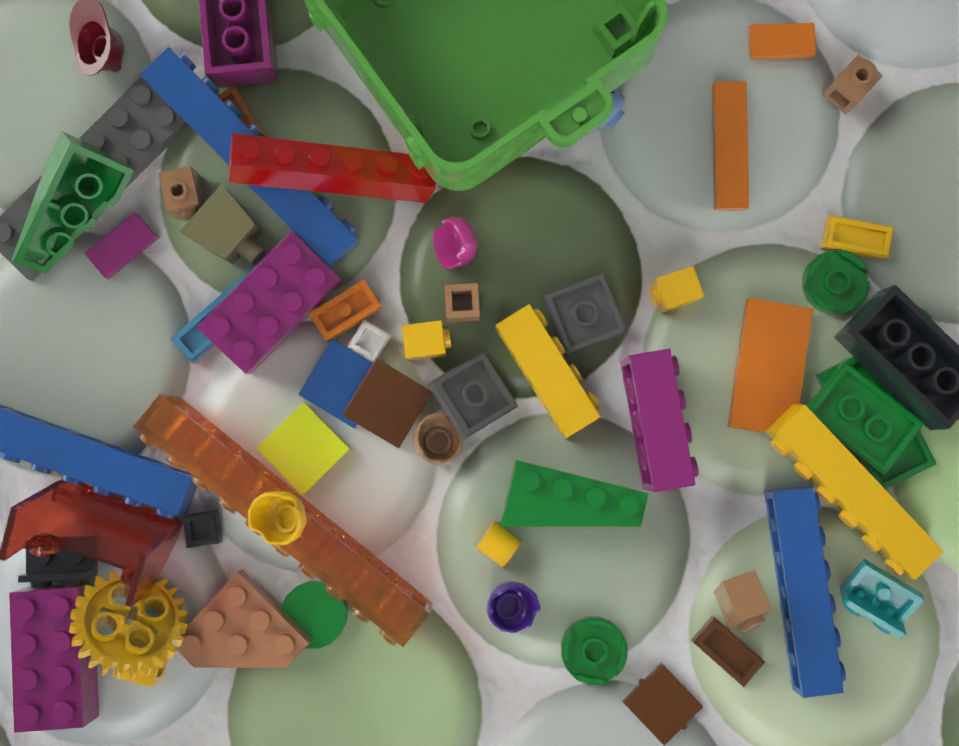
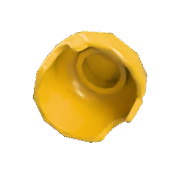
M265 492L253 500L248 510V526L250 530L259 533L267 544L288 545L301 537L307 523L303 503L290 492Z

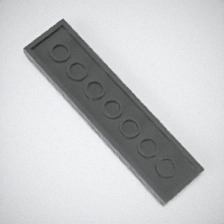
M141 76L79 139L96 146L134 169L126 186L127 188L189 125ZM42 175L0 216V253L26 279L31 281L42 272L14 263L12 257Z

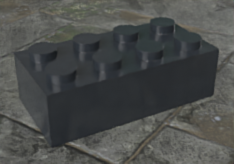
M892 285L879 290L834 338L913 415L924 422V425L929 430L950 429L959 419V345L898 286Z

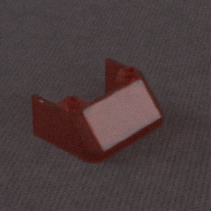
M58 480L11 507L0 548V560L5 561L22 549L30 550L33 555L39 557L50 556L63 548L123 569L120 580L129 589L125 605L132 608L154 587L179 537L182 521L177 517L171 519L155 513L156 509L146 505L144 507H136L124 502V497L115 494L113 496H106L93 491V486L85 483L76 485Z

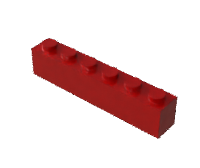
M232 133L228 183L427 203L436 189V182L423 167L419 170L407 153Z

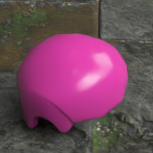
M450 217L442 220L441 223L444 225L433 232V246L438 261L446 269L458 268L468 264L474 258L477 250V237L474 228L464 218Z

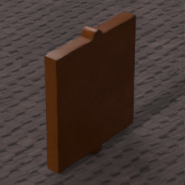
M662 663L645 679H639V685L622 701L664 746L681 729H687V723L703 708L697 699Z

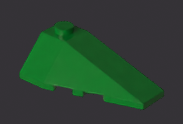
M61 131L47 160L12 261L47 273L74 246V241L87 228L91 229L98 222L96 219L109 206L113 207L120 200L134 169L96 146Z

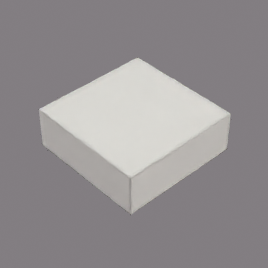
M363 319L347 348L373 363L375 358L380 359L392 336Z

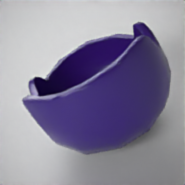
M508 581L501 583L492 591L487 602L486 611L491 623L499 630L517 633L526 629V627L532 626L536 613L540 612V603L536 593L524 583Z

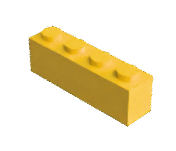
M530 304L496 324L495 330L565 439L600 418L601 416L597 410L601 409L592 392L586 394L580 385L583 378L575 365L571 364L568 366L562 355L566 352L556 336L551 338L544 327L548 323L542 312L538 308L533 310Z

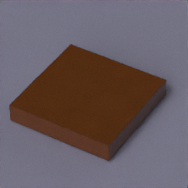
M375 358L341 415L399 448L433 392L378 358Z

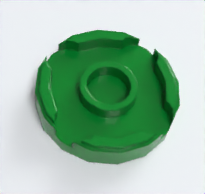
M835 250L816 256L807 265L802 276V289L807 301L816 310L827 315H841L855 310L865 301L870 290V281H868L866 274L868 271L865 264L856 255L845 250Z
M309 580L297 585L286 595L281 609L313 640L306 647L307 649H319L331 644L340 636L347 622L348 607L344 596L338 589L336 590L324 581Z
M586 616L574 621L565 631L561 641V657L566 669L576 680L587 685H602L618 676L623 670L627 660V643L621 630L612 621L600 616Z

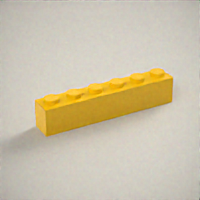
M793 404L765 431L772 439L770 445L780 455H787L795 463L792 467L799 476L807 481L810 479L818 487L815 490L818 496L827 504L831 505L833 503L840 511L838 514L839 518L852 529L856 528L863 535L861 541L874 553L879 552L886 559L883 564L897 577L903 575L916 580L944 552L806 405Z

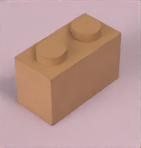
M755 570L722 581L714 591L729 630L738 627L740 632L743 633L757 628L760 624L766 622L764 617L773 611Z

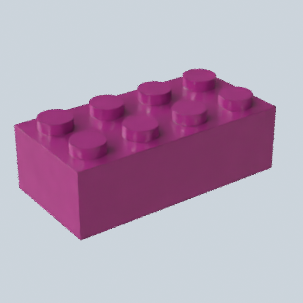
M199 0L205 75L217 88H225L234 85L245 86L279 82L272 0Z
M291 231L196 328L245 374H252L309 316L308 313L315 310L340 285L342 280Z
M670 348L627 356L620 361L643 490L660 492L696 485L694 477H698L699 471L696 458L694 456L690 457L688 443H692V432L689 423H684L682 409L686 408V400L683 390L677 387L676 376L680 374L677 357L671 355Z
M88 582L80 586H64V584L43 588L26 587L9 593L14 733L84 728L99 717L97 665L91 669L88 667L91 659L90 655L79 659L78 654L82 646H72V639L77 634L69 633L70 623L75 622L70 619L72 609H77L75 606L77 596L85 597V586L90 585L94 587V582Z

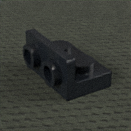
M97 535L25 540L26 574L18 576V583L30 582V588L52 586V581H64V586H80L86 584L85 579L98 575Z

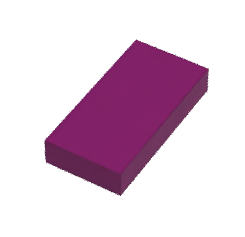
M134 212L88 249L85 255L104 278L110 279L159 238L141 216Z

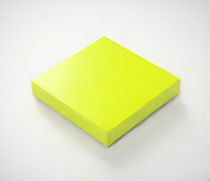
M305 402L256 448L302 496L351 450Z

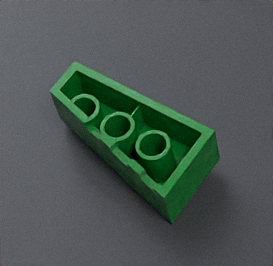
M515 460L500 526L641 527L649 493Z

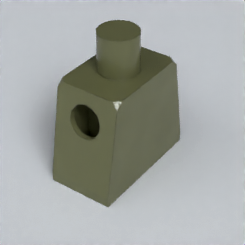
M222 185L214 191L180 231L194 243L231 264H234L242 255L254 265L261 260L266 252L262 246L254 241L262 230L233 195Z

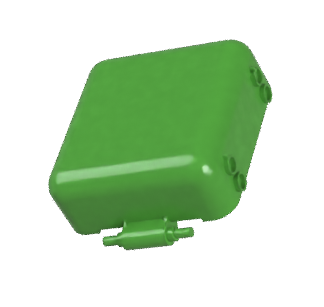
M302 0L309 10L308 16L317 30L321 32L325 29L403 137L409 148L408 154L419 170L424 167L437 184L453 191H465L478 186L546 137L553 145L566 148L574 145L609 119L613 109V99L610 93L641 72L649 64L668 16L666 0Z

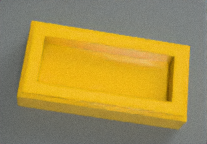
M829 215L825 220L821 249L831 251L845 250L857 256L886 260L889 258L894 227Z

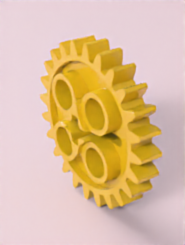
M125 567L120 577L113 570H110L108 581L98 576L95 581L96 588L86 585L84 589L85 597L77 596L75 603L77 609H72L70 619L75 622L70 623L69 633L77 634L72 639V646H82L78 654L79 659L90 655L91 659L88 667L91 669L98 663L102 664L101 675L103 676L110 668L115 669L116 679L121 677L123 670H128L131 678L135 679L139 668H142L143 672L149 675L152 670V663L162 668L165 663L164 656L173 658L176 652L175 647H180L184 639L180 634H185L188 625L182 621L186 620L188 611L179 610L183 607L184 598L174 599L178 588L166 589L168 578L158 583L155 581V571L146 578L143 577L142 568L138 569L136 575H131L128 567ZM125 597L129 603L121 605L114 602L113 599ZM154 609L160 612L161 616L150 617L145 611ZM128 619L134 620L131 625L126 624ZM101 626H108L114 632L110 635H102L96 629ZM141 639L147 646L135 648L129 641Z

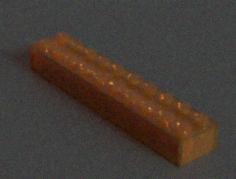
M159 394L133 425L134 428L141 432L139 438L153 449L159 447L167 454L165 458L167 462L178 470L182 471L185 468L194 476L192 481L196 486L206 492L213 491L220 497L218 502L223 508L233 514L237 511L246 518L245 525L248 528V510L253 500L261 494L270 491H285L297 496L304 505L307 523L301 537L288 545L278 544L272 545V547L284 557L291 555L300 563L298 568L311 579H315L317 576L327 585L325 590L338 601L345 599L354 607L352 612L365 623L372 621L380 628L379 634L392 645L398 643L404 647L429 616L433 602L181 397Z

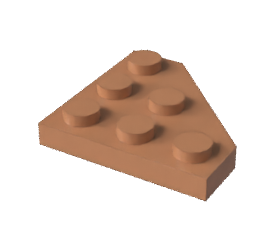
M242 569L230 579L188 624L185 634H180L184 638L181 646L175 647V649L194 668H286L313 640Z

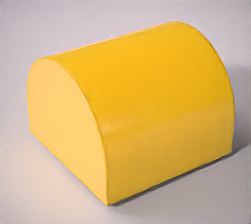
M494 521L475 548L503 568L522 541L505 527H501L497 521Z

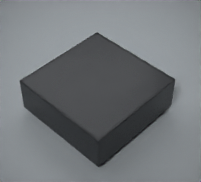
M218 510L182 515L186 548L222 543Z

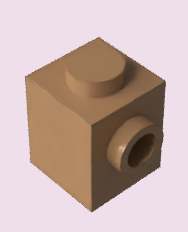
M858 54L822 95L846 115L866 96L883 75L877 71L876 66L871 61L863 59Z
M191 166L158 173L166 211L181 221L190 220L205 203L200 175Z

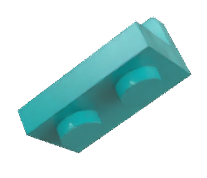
M866 559L859 563L840 586L843 604L850 613L858 617L864 616L872 621L880 631L886 634L892 633L901 639L906 635L904 623L924 601L921 592Z

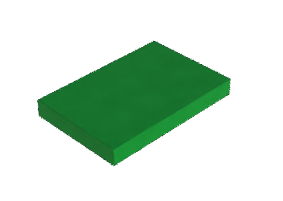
M846 361L841 362L807 405L814 415L852 454L876 473L884 476L925 424Z

